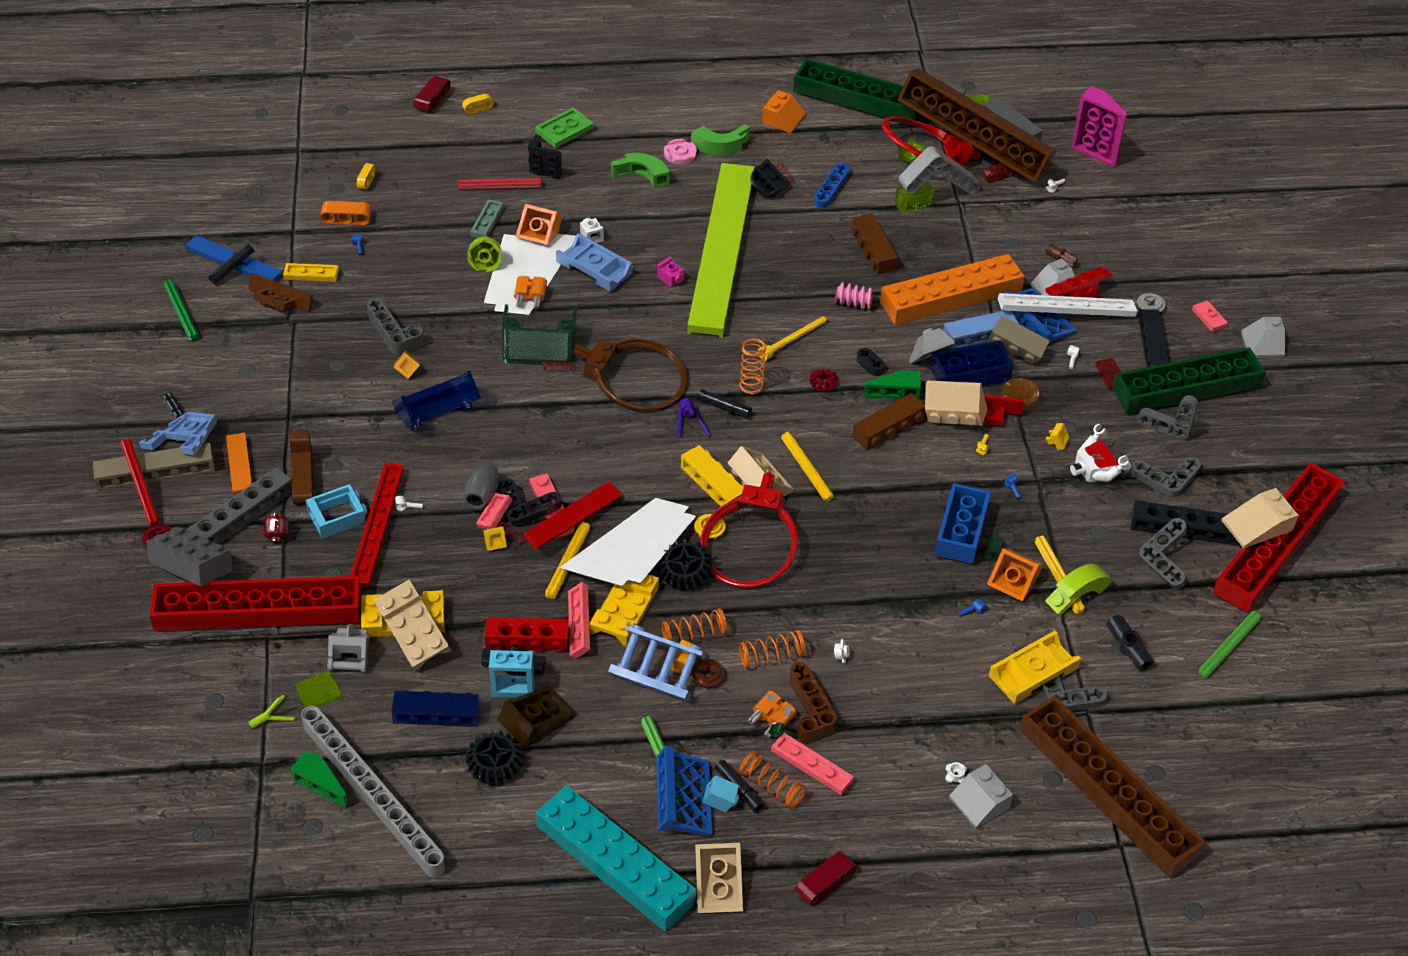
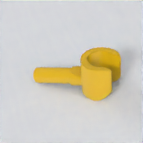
M985 434L982 441H979L977 444L976 452L983 456L989 449V446L986 445L989 437L988 434Z

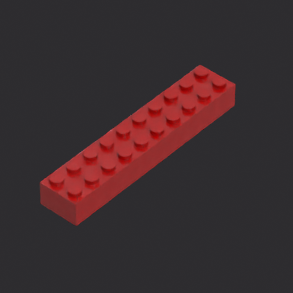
M1310 462L1283 496L1298 514L1293 531L1246 548L1242 547L1218 577L1213 594L1249 613L1339 497L1345 480Z
M359 576L212 581L203 586L192 582L154 583L149 616L154 631L360 623L362 590Z

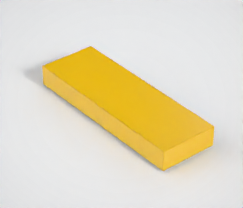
M286 263L283 277L284 280L337 282L339 265Z

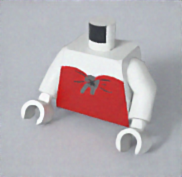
M1101 424L1094 426L1095 434L1093 436L1090 435L1077 451L1075 464L1070 466L1071 473L1074 476L1082 474L1088 482H1109L1117 477L1122 469L1129 470L1131 468V463L1128 461L1127 456L1123 455L1117 461L1103 441L1097 440L1098 438L1105 437L1107 433L1105 428L1098 432L1102 428Z

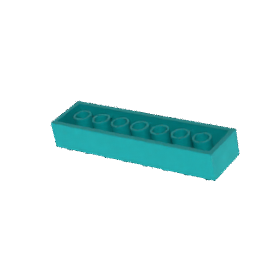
M569 786L563 787L535 812L536 827L664 932L671 928L696 903V888Z

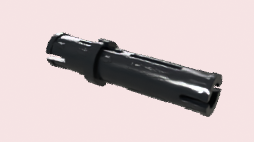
M247 243L238 252H234L232 257L208 275L207 278L211 283L213 282V285H216L239 264L242 265L243 261L255 252L254 248Z
M701 389L698 393V400L725 409L730 414L735 413L748 419L752 413V407L740 404L735 399L730 400L704 389Z
M720 760L715 765L714 769L723 779L739 785L737 791L739 799L744 801L754 813H758L764 808L765 803L754 793V789L747 785L725 760Z

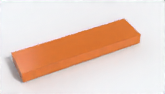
M245 433L226 436L234 496L252 483Z

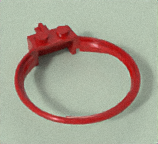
M898 116L887 117L882 121V128L886 135L898 146L916 156H919L923 151L912 147L895 135L889 127L890 121L906 122L933 134L944 142L942 146L946 151L945 155L958 164L966 165L969 158L977 160L981 157V151L974 149L972 144L953 133L949 134L937 126Z
M771 472L764 473L760 487L744 484L740 498L730 501L717 509L706 522L701 534L700 543L702 546L707 547L710 532L715 524L725 516L739 511L740 506L747 508V505L750 504L777 510L779 518L783 520L790 531V553L786 562L775 574L766 579L763 578L756 581L743 582L730 579L712 566L711 574L727 585L738 588H754L768 584L781 576L795 557L798 546L797 530L792 518L783 509L785 503L783 492L772 489L775 475L771 474Z

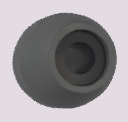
M483 463L470 474L464 489V500L470 508L482 509L496 493L499 484V472L495 466Z

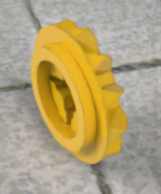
M705 514L696 519L694 524L695 533H698L700 538L703 528L712 514ZM723 519L715 524L709 538L716 540L718 536L722 537L725 531Z

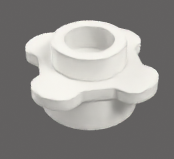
M841 639V643H836L834 647L836 660H842V663H846V657L850 655L849 645H845L844 639Z
M958 762L946 765L947 775L945 780L949 783H961L965 778L966 766Z

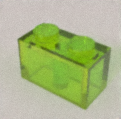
M928 181L914 193H907L904 187L897 188L895 205L903 214L932 205L934 188Z

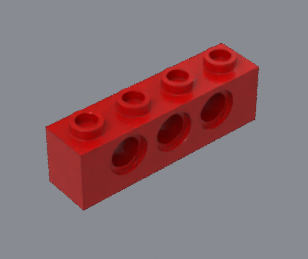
M487 617L486 648L508 650L511 647H516L521 650L568 651L569 619Z

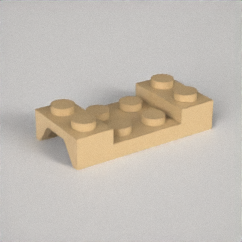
M410 580L405 581L374 600L415 672L421 668L424 662L437 654L451 651Z

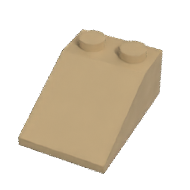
M1277 488L1253 497L1224 516L1221 521L1240 545L1246 548L1293 531L1298 514Z
M740 843L695 845L698 913L743 912Z

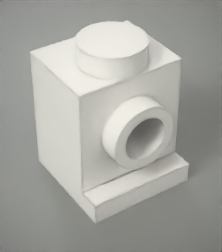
M586 218L580 222L581 235L596 243L604 241V228L600 226L596 218Z

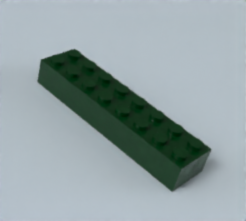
M808 58L804 60L794 76L793 92L884 118L898 116L917 121L920 113L897 100L904 86L901 84Z
M1248 347L1116 373L1112 390L1125 413L1131 414L1140 412L1143 408L1156 409L1180 404L1183 397L1187 395L1201 400L1261 388L1266 372L1251 348Z

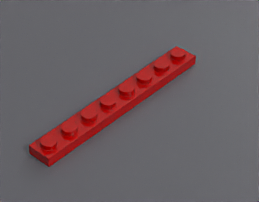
M384 463L350 575L359 576L361 588L369 589L395 497L404 472V466L400 464Z

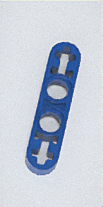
M838 163L835 165L814 196V205L816 207L826 208L831 203L849 176L850 167L848 164Z

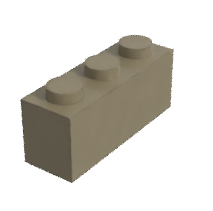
M1003 315L996 322L988 338L994 345L1001 346L1011 354L1018 355L1024 358L1026 362L1035 365L1041 359L1049 343V340Z

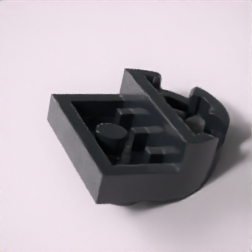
M768 159L759 166H756L750 176V182L755 189L762 195L770 198L778 195L790 184Z

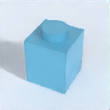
M715 775L706 786L702 803L726 813L731 806L734 807L738 802L739 795L737 791L739 785Z

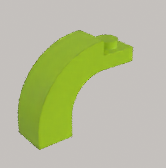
M1097 564L1081 566L1061 579L1056 584L1058 588L1045 602L1061 616L1085 593L1095 591L1101 594L1113 579Z

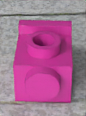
M668 257L657 264V278L672 288L684 280V269L673 262L672 257Z

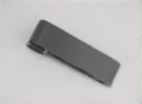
M374 298L367 302L369 320L393 355L401 356L405 350L410 353L423 347V330L420 326L413 325L401 329L381 299Z

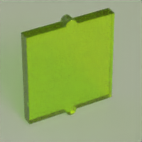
M329 671L294 684L299 694V700L303 701L305 707L315 706L318 708L342 698L337 687V681L333 680Z

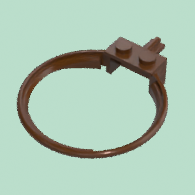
M600 338L593 350L576 344L573 351L574 354L587 359L583 376L596 381L599 389L607 397L629 408L649 411L668 407L681 398L687 387L688 376L682 360L671 349L655 341L627 339L611 343ZM636 348H649L663 353L673 361L680 373L681 383L678 391L672 398L657 406H639L621 400L608 389L603 375L600 374V370H603L613 353L620 354Z

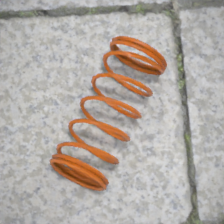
M749 339L742 345L743 361L741 366L743 368L741 369L740 388L745 393L756 394L763 390L766 344L759 339ZM756 341L761 343L764 346V349L760 345L746 343ZM748 345H756L759 346L763 351L760 353L756 351H746L745 347ZM744 354L748 356L761 355L762 359L760 361L754 358L744 359L743 356ZM750 359L756 360L758 362H747L746 360ZM760 362L762 366L760 368L753 365L744 367L743 363L755 364ZM746 367H755L757 369L749 370ZM743 369L748 370V371L760 370V371H761V374H760V375L755 374V373H745V374H743L742 371H743ZM746 374H754V375H757V376H755V377L749 376V377H748V376H745V375H746ZM747 379H755L759 381L756 384L744 383V381ZM742 383L750 386L761 383V387L756 391H747L742 387Z
M719 608L717 611H712L711 620L703 612L700 621L695 615H692L690 625L684 617L680 619L679 626L674 620H671L669 625L666 621L662 622L663 637L672 641L671 622H674L679 631L680 639L683 640L681 622L684 619L689 627L691 639L694 642L692 617H695L700 626L702 638L705 639L702 627L703 614L707 616L712 634L715 637L713 612H716L720 632L726 634L727 623L722 609Z
M799 630L795 631L794 634L789 632L787 639L779 634L776 638V643L770 636L767 637L765 644L761 639H757L755 648L750 641L740 643L739 652L743 666L745 668L750 666L747 643L753 648L756 663L759 666L757 656L758 641L762 643L766 652L767 662L770 663L767 651L769 638L775 645L777 658L780 661L781 658L778 650L779 636L785 641L788 657L791 659L788 646L789 634L794 636L798 654L804 656L805 643Z
M756 751L749 753L740 765L739 774L742 776L749 774L750 782L758 781L760 789L767 787L769 795L776 794L778 802L785 800L786 807L793 809L804 796L806 787L803 784L798 786L799 782L797 781L792 785L787 796L779 800L778 793L786 785L790 776L786 775L777 791L770 793L769 785L778 777L780 768L773 773L768 784L761 787L759 784L760 779L770 769L771 762L765 765L758 779L751 780V772L760 764L762 755L758 757ZM755 755L750 766L742 772L747 761ZM802 788L798 798L790 805L795 794Z

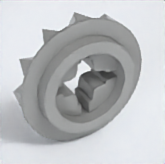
M1146 293L1137 299L1138 309H1156L1160 313L1165 309V301L1159 295Z

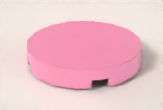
M685 139L669 141L667 146L664 147V157L673 164H688L695 160L697 156V149L694 143L686 142Z

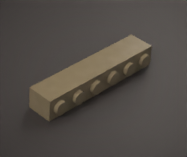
M210 443L202 444L196 455L182 454L180 448L136 454L146 483L215 472ZM125 456L93 461L94 480L98 491L135 485Z

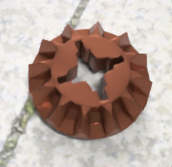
M711 659L700 660L692 668V681H695L697 686H704L705 689L708 686L714 688L716 684H721L724 678V669L717 661ZM709 669L710 676L709 678H706L705 674Z

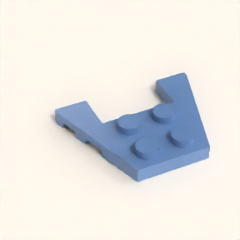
M187 412L169 423V428L164 431L158 430L154 432L153 438L148 441L143 439L139 444L142 449L155 450L166 439L186 441L179 447L182 454L196 455L218 420L214 414Z

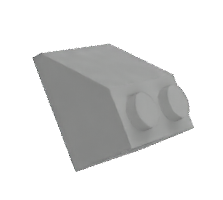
M987 764L969 773L949 795L951 801L975 829L1010 809L1013 797L1010 790Z

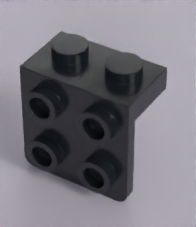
M535 134L532 141L530 140L528 144L529 173L560 179L562 177V153L543 148L542 136Z

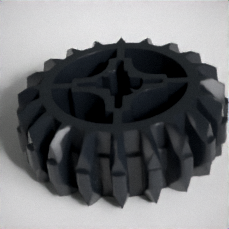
M684 539L683 543L679 544L676 541L675 546L669 544V550H664L666 553L660 559L661 563H659L660 573L667 584L670 583L672 588L677 586L681 590L685 587L688 591L690 586L696 589L698 583L703 585V579H709V574L712 573L713 560L707 547L702 546L700 542L695 544L692 539L687 543Z
M492 730L490 735L483 732L482 738L476 736L475 742H470L469 748L466 751L465 761L467 770L472 774L473 779L478 778L480 783L486 780L487 785L491 782L498 785L499 781H503L506 784L507 778L513 780L514 774H519L520 768L523 765L524 754L520 743H517L516 737L511 738L509 733L503 735L502 731L495 734Z

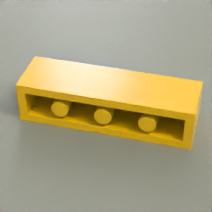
M700 445L681 455V468L720 507L741 497L744 486L740 485L733 475L728 473L721 463L716 462L710 453Z

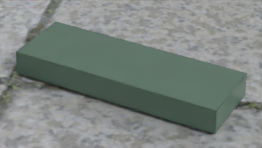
M488 199L470 231V236L475 238L489 236L504 209V203Z

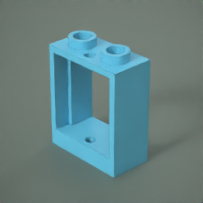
M350 484L306 500L308 513L322 539L366 523L365 515H367V509L364 503L360 504L359 494L357 490L353 491ZM350 502L354 512L327 522L325 521L321 513L322 511Z
M490 651L489 675L492 697L516 698L534 691L533 651ZM497 671H524L527 676L497 675Z

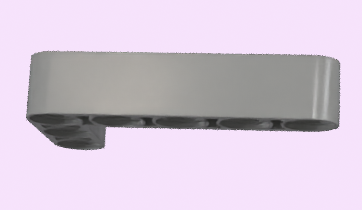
M933 146L926 148L899 176V182L907 193L916 192L935 172H938L968 194L976 193L980 189V183L970 171Z

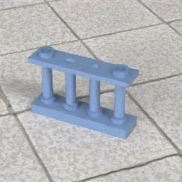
M626 625L625 630L628 634H631L621 663H618L617 666L611 664L608 672L614 677L689 702L691 694L687 691L686 684L696 658L705 660L706 656L701 651L702 648L692 644L688 647L644 632L645 629L637 625L632 627ZM642 638L650 641L640 670H637V672L630 671L628 665L638 639ZM660 644L668 647L669 651L659 677L656 676V679L648 677L649 674L647 672L657 646ZM677 651L689 654L678 683H675V686L667 684L668 680L666 679Z

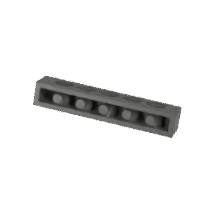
M275 467L263 477L251 483L243 491L237 493L230 500L221 504L210 514L205 515L197 523L190 526L187 531L216 544H221L292 493V479Z

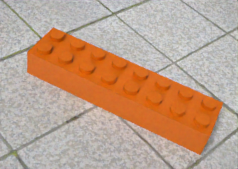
M1006 254L884 286L881 290L880 303L894 325H899L996 299L999 293L1009 290L1012 294L1020 292L1023 288L1025 276L1011 256Z

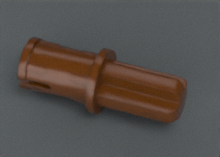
M1052 243L1047 246L1050 250H1045L1047 254L1057 258V260L1063 259L1072 267H1075L1078 263L1077 257L1067 253L1065 249L1054 246Z

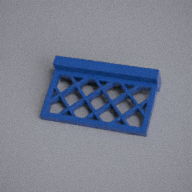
M1030 288L1027 290L1013 293L1023 295H1041L1035 288ZM1009 290L1003 292V294H1012ZM1012 311L1019 325L1046 338L1049 342L1075 335L1077 332L1058 313H1041L1046 315L1044 317L1037 315L1036 312L1033 314L1031 312ZM1048 316L1055 317L1057 320L1048 318ZM1047 323L1052 324V325H1056L1057 328H1056V327H1052V326H1048Z
M667 745L657 755L659 831L667 832L669 829H675L705 837L712 835L711 806L702 803L706 786L710 782L709 760L674 752V747ZM674 760L680 761L685 767L680 770ZM694 764L702 766V774H699L694 769ZM688 770L695 779L690 781L683 772ZM677 776L685 784L684 787L680 788L675 782ZM696 781L703 787L702 793L693 785ZM689 788L696 797L691 800L684 792L685 789ZM677 795L685 801L686 804L683 807L676 801ZM699 800L704 805V810L701 812L693 802ZM689 806L696 816L691 818L684 809ZM680 814L687 823L676 822V815ZM699 818L705 824V829L700 828L694 821Z

